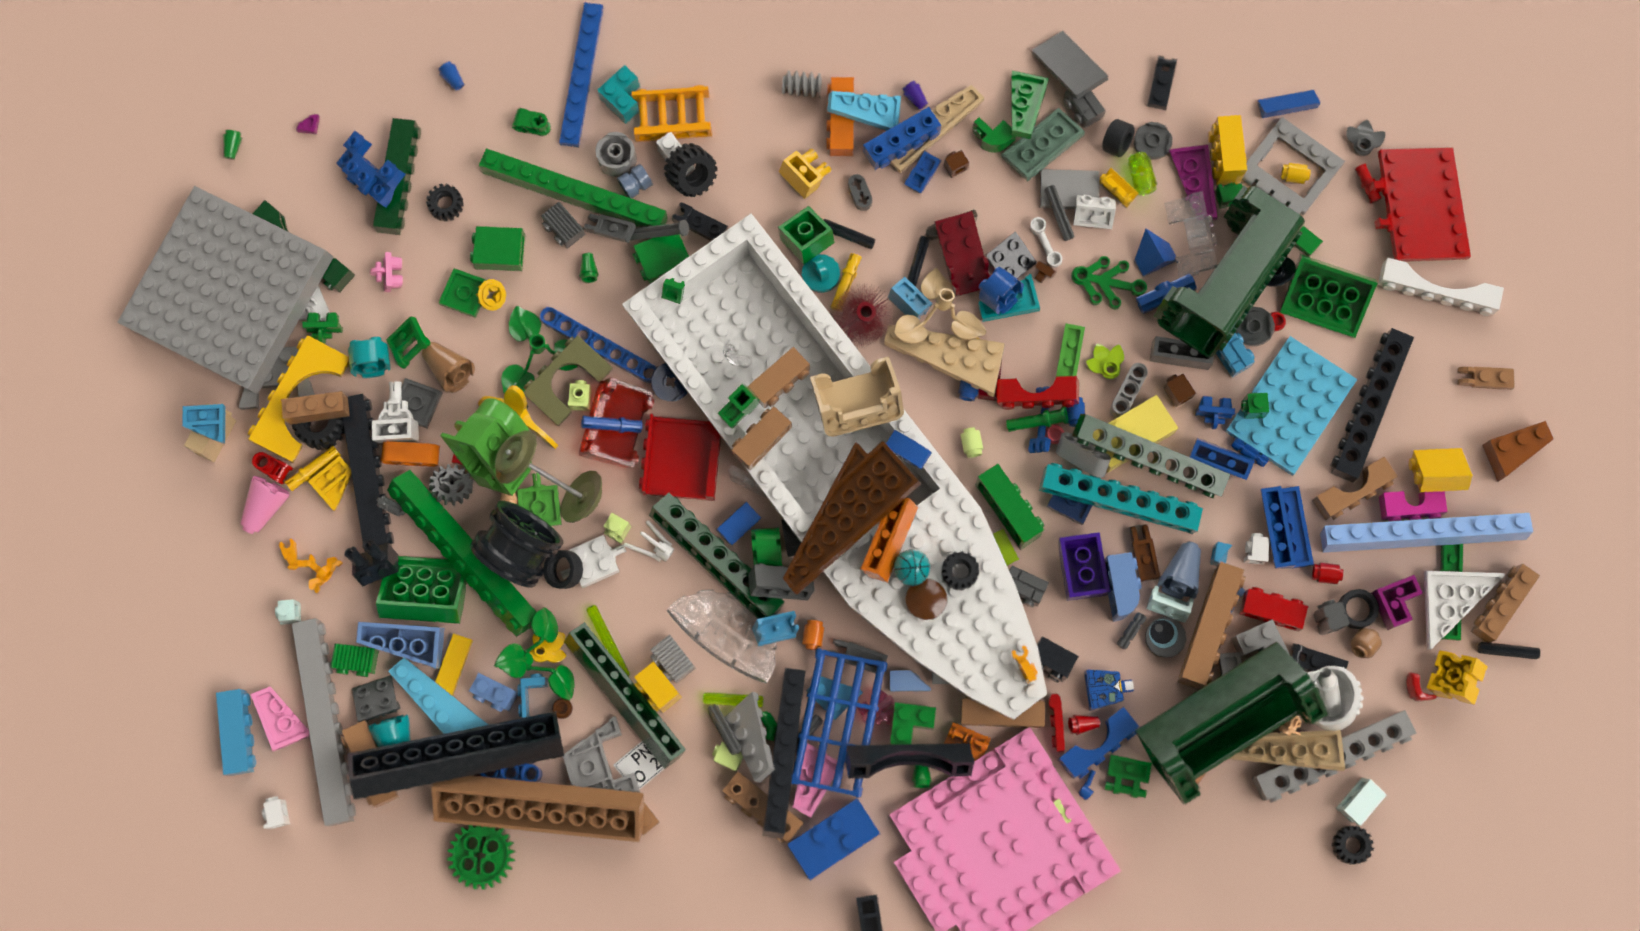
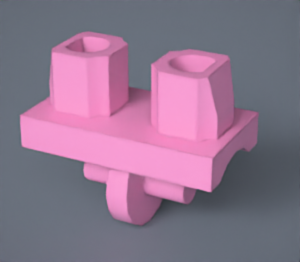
M385 252L383 268L381 262H376V268L370 269V275L376 276V282H382V276H384V292H390L391 288H401L403 285L402 275H392V270L402 269V258L392 257L391 252Z

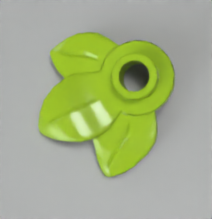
M1096 344L1093 351L1094 358L1086 361L1088 368L1094 373L1102 374L1106 379H1115L1118 377L1120 365L1124 361L1122 347L1116 345L1110 351L1103 345ZM1111 367L1114 372H1107V368Z

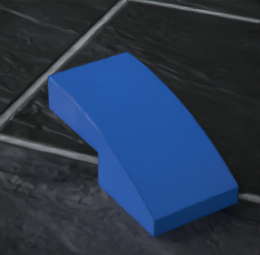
M924 151L916 167L912 169L905 185L922 193L942 160Z
M894 430L886 442L888 447L897 456L920 470L932 454L930 450Z

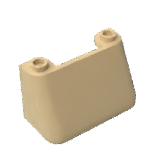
M889 356L876 359L870 366V373L832 382L831 377L827 374H818L810 377L826 435L838 436L892 422L903 416L902 393Z

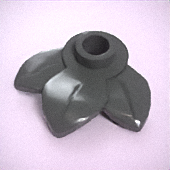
M1369 120L1363 121L1357 128L1349 126L1346 132L1348 140L1353 144L1354 151L1361 156L1370 154L1373 148L1380 147L1385 140V132H1374ZM1360 145H1364L1366 149L1361 148Z

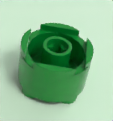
M779 527L751 530L753 563L756 565L782 566Z

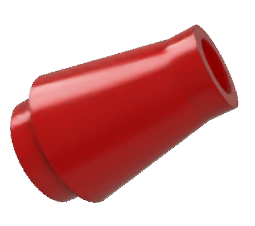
M1073 715V717L1068 718V728L1071 734L1080 735L1100 728V720L1098 716Z

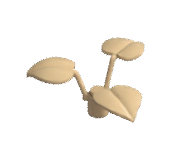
M938 268L932 270L924 278L920 288L921 293L928 300L936 299V303L922 323H920L916 316L904 315L898 319L894 331L895 336L905 343L917 344L924 341L928 331L923 326L938 308L941 311L951 310V317L954 320L951 324V330L958 338L972 340L986 334L984 325L972 313L960 311L955 316V304L952 303L955 294L951 283L940 273Z

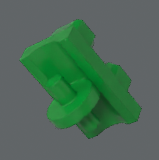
M335 312L326 313V322H320L319 313H308L306 322L302 323V328H306L307 333H312V338L318 339V341L324 344L326 339L333 338L332 333H343V327L339 323V315Z

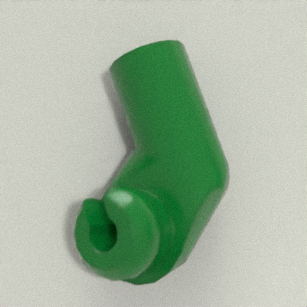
M762 711L763 717H761V722L766 727L767 734L765 740L774 741L777 722L770 712Z

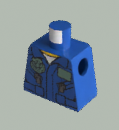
M1086 670L1084 672L1089 711L1120 703L1124 700L1123 693L1134 692L1132 679L1121 681L1120 672Z

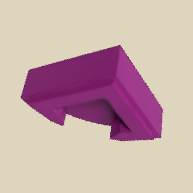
M319 114L309 115L308 118L300 122L296 128L297 132L317 135L320 120Z

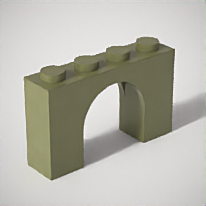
M578 335L576 338L572 336L564 344L566 348L562 352L557 351L552 356L551 360L553 362L548 367L544 365L537 372L539 376L534 381L531 379L523 387L525 389V396L558 427L572 411L552 391L554 374L564 366L576 365L583 368L600 384L613 370V367Z

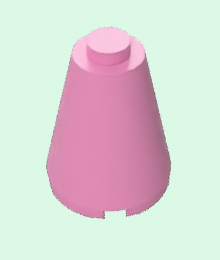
M254 476L251 480L240 522L243 526L242 529L251 534L259 532L290 495L289 491L274 482L272 484L266 482L267 479L259 476Z

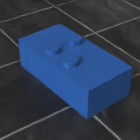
M857 798L787 845L809 880H812L880 835V832Z

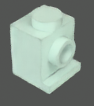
M294 599L278 601V607L275 608V616L280 625L301 622L300 602Z

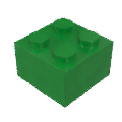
M807 206L778 226L781 241L803 264H806L835 243L833 230L810 206Z

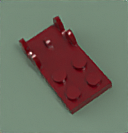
M973 211L934 221L955 297L979 291L980 283L991 275L988 271L989 262L984 256Z

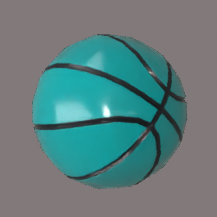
M905 550L897 556L894 562L895 576L905 585H919L927 579L930 573L929 559L919 550Z

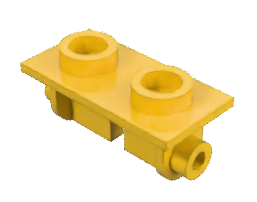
M1110 168L1106 174L1104 173L1099 178V182L1126 207L1139 194L1113 168Z

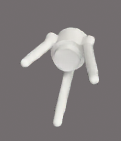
M646 521V524L661 541L658 543L643 531L640 532V535L656 546L653 550L656 554L624 543L625 547L652 557L659 562L661 560L666 562L675 550L672 547L673 544L667 541L650 521Z

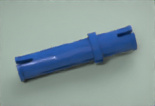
M582 416L581 428L615 430L619 433H624V431L641 433L640 429L643 426L642 420H628L624 417L612 419Z

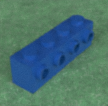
M927 107L863 144V153L874 170L878 168L883 169L890 164V161L896 158L900 159L909 150L918 149L923 145V142L938 137L941 132V124L930 107Z

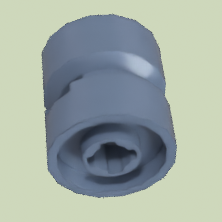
M641 164L632 168L630 174L626 172L617 178L628 198L638 195L640 189L644 191L653 185L652 180Z

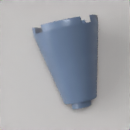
M1191 541L1183 543L1159 578L1158 586H1162L1161 591L1165 594L1182 600L1184 596L1189 597V599L1197 597L1201 549L1196 543Z

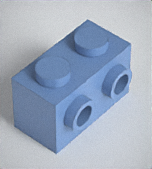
M478 673L469 692L474 694L472 698L482 703L487 700L492 703V708L500 712L503 709L510 711L518 696V692Z

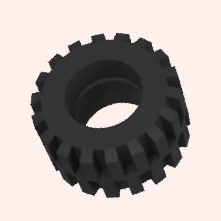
M685 143L682 144V147L677 146L674 152L671 151V156L666 158L665 161L667 165H664V170L666 171L664 175L667 178V182L684 196L695 197L696 194L700 196L703 194V191L707 192L709 190L708 187L710 185L713 186V179L717 177V174H715L718 171L717 163L699 145L694 143L688 145ZM696 164L694 171L686 176L687 170Z
M343 417L329 419L327 426L320 432H311V422L292 424L295 435L303 443L317 450H321L322 447L325 450L329 449V445L336 446V441L343 439L341 434H345Z

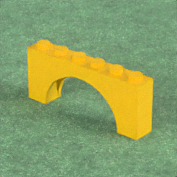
M308 335L305 339L301 338L296 347L299 351L296 356L292 355L287 363L289 367L287 372L281 373L277 381L279 384L276 391H271L267 398L270 402L266 408L262 407L257 416L259 418L257 425H252L247 434L250 436L248 439L250 442L291 463H294L303 445L296 441L287 430L285 420L283 419L281 399H288L294 388L311 376L333 374L342 377L349 365L348 356Z

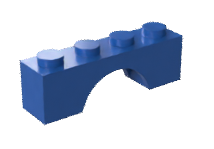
M1124 707L1105 721L1107 735L1104 743L1099 748L1086 750L1075 745L1057 759L1073 779L1077 776L1079 779L1083 778L1090 772L1087 769L1093 763L1095 766L1099 765L1106 759L1103 755L1108 751L1114 753L1121 747L1120 742L1124 738L1130 740L1136 735L1135 730L1139 725Z

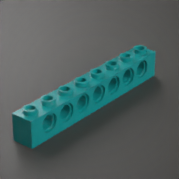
M1057 463L1048 464L1044 468L1039 487L1041 492L1190 534L1198 531L1203 508L1198 507L1197 503L1186 501V503L1180 502L1178 498L1173 496H1159V493L1156 491H1141L1138 486L1128 485V487L1120 485L1121 482L1117 480H1102L1100 477H1095L1091 474L1089 476L1082 474V471L1078 469H1064L1062 465ZM1059 477L1066 478L1067 485L1060 484ZM1079 482H1083L1086 485V491L1079 489ZM1098 488H1103L1106 491V496H1100ZM1117 493L1125 496V502L1118 500ZM1137 498L1144 501V507L1137 505ZM1156 504L1162 505L1163 513L1156 510ZM1176 509L1180 510L1183 513V518H1178L1176 516Z

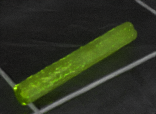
M592 605L588 607L586 611L604 647L626 675L629 676L630 672L597 606Z

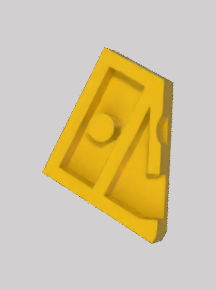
M338 456L308 481L333 511L337 509L352 476L351 468Z

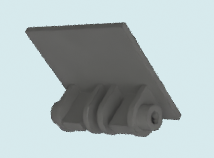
M392 676L352 688L358 723L364 720L368 722L375 718L379 719L380 715L384 717L386 716L385 713H396L400 709L399 702H396Z

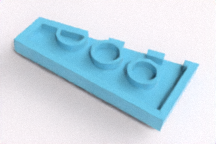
M832 91L828 96L827 112L887 131L899 124L901 96L888 97L882 94L874 96L868 93L860 95L853 92Z

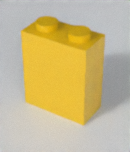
M1462 448L1413 450L1412 458L1408 461L1409 470H1412L1414 474V483L1418 485L1420 492L1469 490L1473 475Z

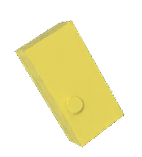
M1157 395L1109 422L1113 426L1157 444L1175 434L1178 426ZM1098 430L1093 432V438L1097 440L1100 436ZM1116 437L1111 440L1113 448L1118 444ZM1131 445L1129 448V452L1131 455H1133L1136 451V447L1134 445ZM1107 451L1106 453L1110 455L1111 460L1106 472H1111L1129 460L1121 461L1113 458V453Z

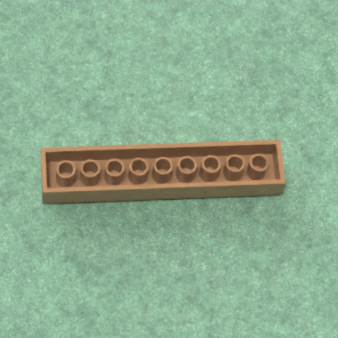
M466 776L433 783L432 785L433 820L436 822L631 842L640 841L644 828V793L480 776Z

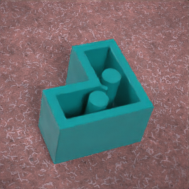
M624 65L597 89L599 99L625 124L639 113L638 103L631 97L632 92H635L640 87L639 80Z

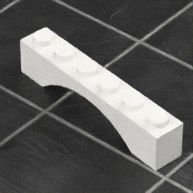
M1387 258L1383 262L1378 280V286H1382L1385 290L1401 291L1407 296H1420L1423 300L1439 301L1443 305L1458 306L1465 311L1474 310L1484 316L1494 315L1500 309L1504 290L1503 287L1487 283L1466 289L1441 287L1422 278L1407 262Z

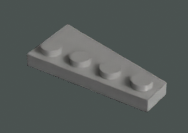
M752 691L725 716V719L741 746V753L754 781L760 783L774 771L770 747L766 745V729L762 727L761 717L763 716L757 704L759 700L758 693Z

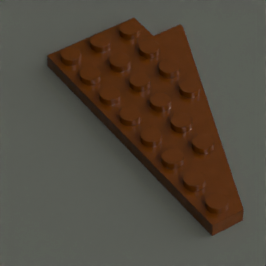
M884 441L880 442L868 454L857 442L853 445L783 576V580L796 595L921 485L919 480Z

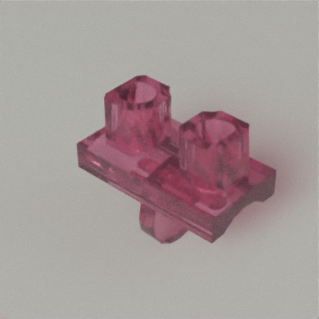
M882 690L880 691L877 706L879 710L876 711L875 718L878 715L880 716L875 720L877 726L883 721L889 725L891 722L888 717L893 714L891 709H888L885 713L883 712L894 703V698L891 695L888 696ZM858 708L862 721L866 724L868 710Z

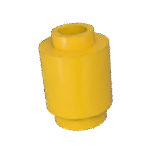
M1283 164L1281 179L1285 180V182L1305 184V181L1310 179L1311 169H1307L1308 165Z

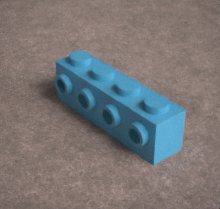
M243 689L217 692L216 699L223 775L234 776L253 773L254 767H256V757L252 752L254 736L250 731V726L253 723L248 706L251 704L250 695Z

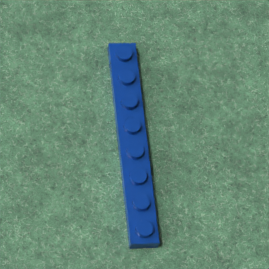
M584 2L559 141L560 145L580 146L604 10L602 4Z

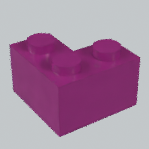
M1415 575L1371 592L1378 601L1379 613L1387 631L1413 620L1405 601L1423 594Z

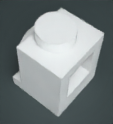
M1260 533L1251 534V538L1246 542L1245 553H1248V556L1244 558V563L1264 565L1268 562V537H1264Z
M278 796L265 799L266 803H263L262 815L267 824L263 825L264 829H274L289 825L290 820L286 800L278 799Z

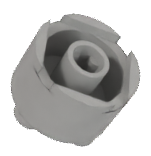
M620 132L608 133L596 145V156L605 174L619 177L626 172L631 173V169L636 165L637 156L632 141L625 134Z

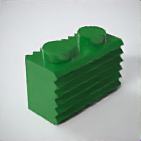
M335 643L330 668L336 670L337 674L348 675L350 671L356 672V676L368 677V674H375L379 650Z

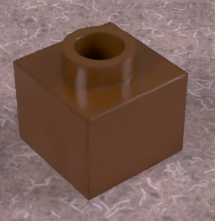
M962 150L958 152L953 151L946 156L944 167L950 177L953 178L968 170L969 161Z

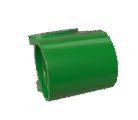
M524 108L516 110L512 128L515 131L545 136L550 133L551 125L545 114L529 111Z

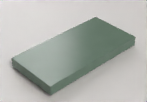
M1058 108L1034 127L1031 139L1021 138L1001 155L1028 182L1085 135V131Z

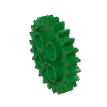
M468 825L469 830L462 827V835L454 834L458 840L450 841L454 848L447 849L449 853H452V856L447 858V860L453 861V864L448 868L456 870L452 876L460 875L458 883L466 880L465 887H469L473 883L474 890L478 889L479 884L482 890H486L487 884L494 888V881L501 884L502 880L500 877H508V874L505 872L506 869L513 870L509 862L515 861L514 858L510 857V854H514L516 851L509 848L514 842H507L510 834L503 836L504 828L497 831L495 827H474V825ZM473 837L478 841L475 849L469 847V840ZM483 837H486V841H485V843H484V847H482V846H483V841H482V840H483ZM495 840L498 843V849L495 852H491L489 844ZM483 852L486 854V857L481 858L480 862V857H477V854ZM469 858L474 862L471 870L465 868V862ZM491 861L494 864V871L489 874L486 872L485 866ZM479 863H481V864H480V874H477V869H478V867H479Z

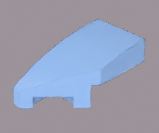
M911 670L890 671L891 692L931 691V687L917 673Z

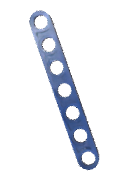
M546 307L541 311L540 318L547 327L568 339L572 336L576 338L579 332L586 331L588 337L584 341L602 358L642 381L651 383L650 378L644 376V372L647 369L655 370L656 367L653 364L552 307ZM552 312L555 314V318L549 322L544 320L545 314ZM563 322L571 323V328L568 331L561 329ZM598 340L605 343L604 348L601 350L594 348V343ZM619 350L621 351V357L612 359L611 352ZM631 359L638 361V366L634 369L627 367V363Z

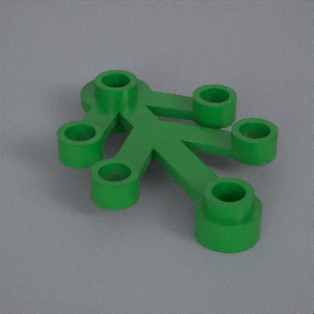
M1107 256L1100 257L1097 262L1087 268L1078 266L1073 269L1071 274L1072 281L1075 284L1083 285L1090 296V303L1092 305H1099L1102 301V295L1095 291L1091 282L1098 284L1109 300V307L1113 310H1117L1120 307L1121 299L1116 297L1110 287L1131 291L1137 297L1145 294L1147 290L1146 282L1141 279H1137L1133 283L1112 279L1117 274H1124L1128 271L1129 263L1125 260L1120 261L1117 266L1100 276L1093 274L1100 268L1107 269L1109 267L1110 259ZM1105 260L1107 265H1102L1100 261ZM1124 264L1126 269H1121L1120 265ZM1083 274L1084 278L1079 279L1077 275ZM1135 287H1140L1142 291L1137 292ZM1097 296L1099 301H1094L1093 297ZM1112 301H1117L1119 305L1114 306Z

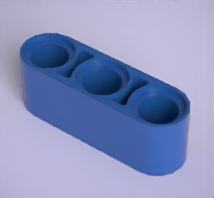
M523 764L514 767L516 774L513 778L507 777V770L509 768L495 770V774L490 777L539 782L542 779V770L533 764ZM534 768L537 773L536 777L529 780L527 772ZM486 772L480 773L481 777H488Z

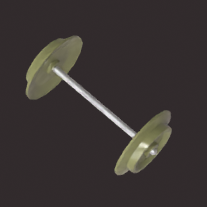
M524 430L514 434L502 444L495 459L496 478L500 483L508 484L515 481L529 467L566 490L561 505V515L566 522L575 523L588 517L596 509L602 496V479L598 472L591 470L584 472L568 486L531 463L537 446L536 435L532 431Z

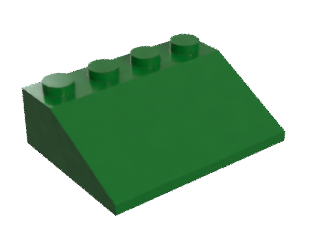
M1300 254L1296 263L1295 275L1290 280L1280 313L1356 338L1378 282L1376 279Z
M398 556L399 572L383 578L376 600L379 618L460 624L467 581L454 569V566L448 559Z

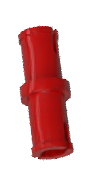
M1366 163L1354 168L1362 183L1360 186L1365 190L1370 203L1381 200L1382 196L1376 190L1370 192L1369 184L1376 180L1375 178L1372 179Z

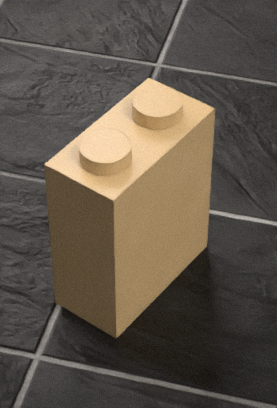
M227 410L225 412V442L237 421L231 417L232 413ZM191 431L184 446L195 454L215 463L224 444Z

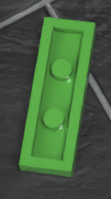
M1065 324L1056 377L1077 376L1085 327Z

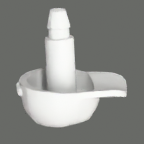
M1325 666L1317 671L1307 672L1316 685L1328 712L1327 716L1314 724L1327 731L1343 730L1351 725L1356 716L1360 714L1359 710L1363 707L1361 701H1363L1364 697L1360 694L1362 689L1359 687L1361 683L1356 680L1351 672L1343 667Z

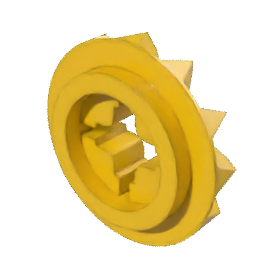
M489 279L483 281L478 286L479 290L476 295L479 299L478 303L483 306V309L494 311L503 306L506 300V291L499 281ZM488 291H490V292L496 291V292L492 295V298H487V299H486V297L489 295V292H488Z

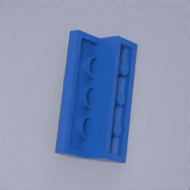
M1277 486L1260 489L1275 569L1313 566L1314 561L1299 486L1289 488Z

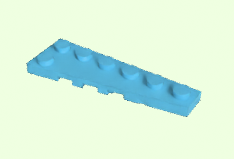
M402 658L388 671L443 734L489 725L406 658Z

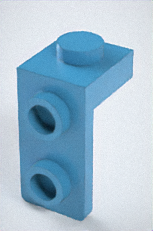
M531 674L530 678L520 679L521 684L517 686L518 696H521L522 703L518 706L519 717H529L528 689L548 687V679L542 677V674Z

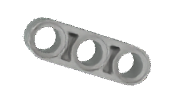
M1135 363L1130 368L1110 407V413L1114 418H1118L1130 410L1148 374V369L1144 364ZM1133 371L1141 372L1142 377H1135ZM1124 388H1131L1134 394H1127ZM1117 404L1123 405L1124 408H1125V411H1123V412L1118 411V410L1116 409L1115 405H1117Z
M1062 433L1056 453L1095 477H1104L1111 460L1110 455L1094 450L1095 446L1091 444L1084 446L1077 443V438L1072 437V433Z

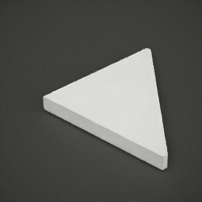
M1425 571L1427 650L1433 649L1505 576V573Z

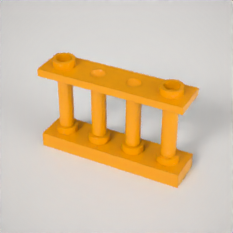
M695 85L689 88L648 91L646 89H639L632 92V98L639 103L640 126L634 127L636 142L658 141L669 132L676 139L712 137L711 122L705 121L704 98H710L708 86ZM685 99H696V123L686 122ZM677 100L678 123L674 125L667 124L666 101ZM658 101L659 124L657 126H649L646 102Z

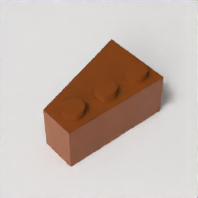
M1544 421L1491 439L1482 446L1499 482L1554 440L1547 422Z

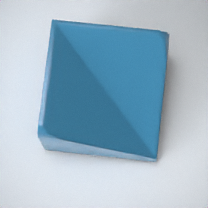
M1217 542L1212 549L1211 565L1217 566L1220 562L1226 563L1228 550L1232 545Z

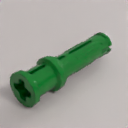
M1063 406L1061 409L1053 411L1047 409L1037 415L1006 420L1008 432L1044 425L1049 428L1054 424H1068V414L1066 407Z

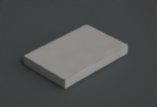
M1042 169L1040 208H1051L1045 193V188L1050 185L1056 187L1064 209H1076L1077 195H1090L1099 198V171Z

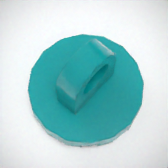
M818 254L803 265L802 279L812 291L818 293L829 292L838 284L840 268L834 258Z

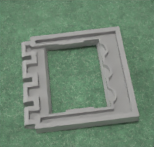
M1282 117L1247 161V171L1242 180L1249 185H1252L1254 181L1257 182L1255 187L1267 194L1271 192L1273 194L1271 197L1284 205L1288 204L1290 209L1304 216L1345 161ZM1278 138L1289 143L1294 150L1306 155V158L1311 162L1319 164L1325 171L1312 185L1304 198L1257 166L1273 148V144Z

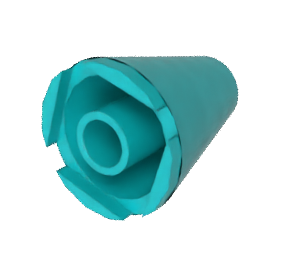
M408 714L382 720L377 725L376 723L368 725L369 732L378 747L410 741V718Z

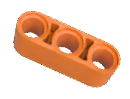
M386 441L382 444L381 463L437 467L440 446L430 443Z

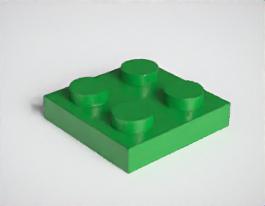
M453 268L438 302L439 305L476 318L481 307L476 295L479 290L478 286L483 281H486V279Z

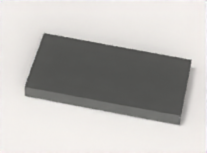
M1064 31L1032 49V54L1076 99H1079L1108 80V75Z

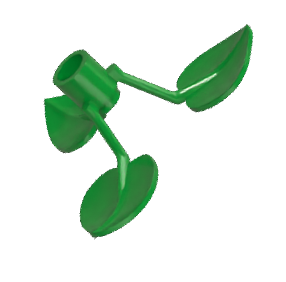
M516 306L511 313L509 332L516 341L522 342L527 338L529 339L530 355L525 369L516 364L505 368L501 376L504 394L513 385L519 387L524 392L525 389L523 387L531 379L535 380L534 375L527 372L534 354H541L545 349L553 355L557 351L562 352L566 348L564 344L568 341L566 339L557 341L554 345L555 351H553L548 344H545V338L539 334L541 331V321L538 316L519 306ZM567 365L560 368V370L571 371L578 366Z
M543 607L533 615L531 620L532 631L537 637H540L539 641L526 650H523L519 644H509L501 651L494 666L513 678L524 676L526 670L551 672L548 683L552 691L564 700H571L575 681L573 673L568 667L560 665L554 670L553 668L531 666L533 656L529 652L543 643L544 640L548 643L554 642L558 635L556 618L550 610Z

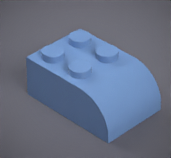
M1132 552L1109 555L1105 558L1110 588L1108 598L1113 622L1125 619L1135 610L1139 603L1141 581L1139 577H1136L1135 570L1138 569L1136 557L1132 556Z

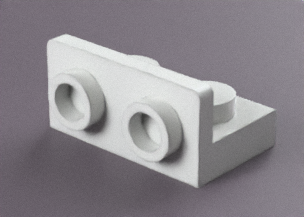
M1077 195L1073 225L1112 229L1116 211L1115 199Z

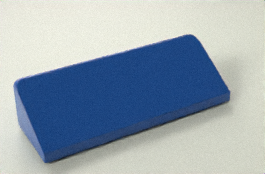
M1314 90L1257 101L1262 118L1316 109L1321 104Z

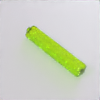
M705 692L703 703L737 706L748 695ZM758 695L759 700L757 701L758 707H762L764 704V697Z

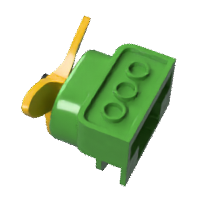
M515 385L510 386L506 390L504 399L490 396L480 398L478 401L479 408L466 422L456 421L454 424L458 431L455 436L446 433L440 435L479 486L511 496L527 477L531 469L527 467L524 473L513 482L508 484L500 483L496 478L495 459L502 444L510 436L530 429L552 448L556 449L558 447V444L532 421L527 411L528 405L525 394Z

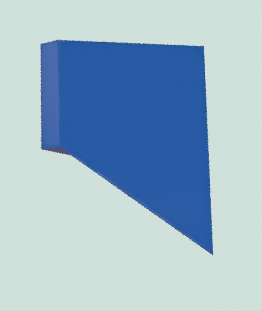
M1145 228L1134 260L1143 277L1178 261L1170 244Z

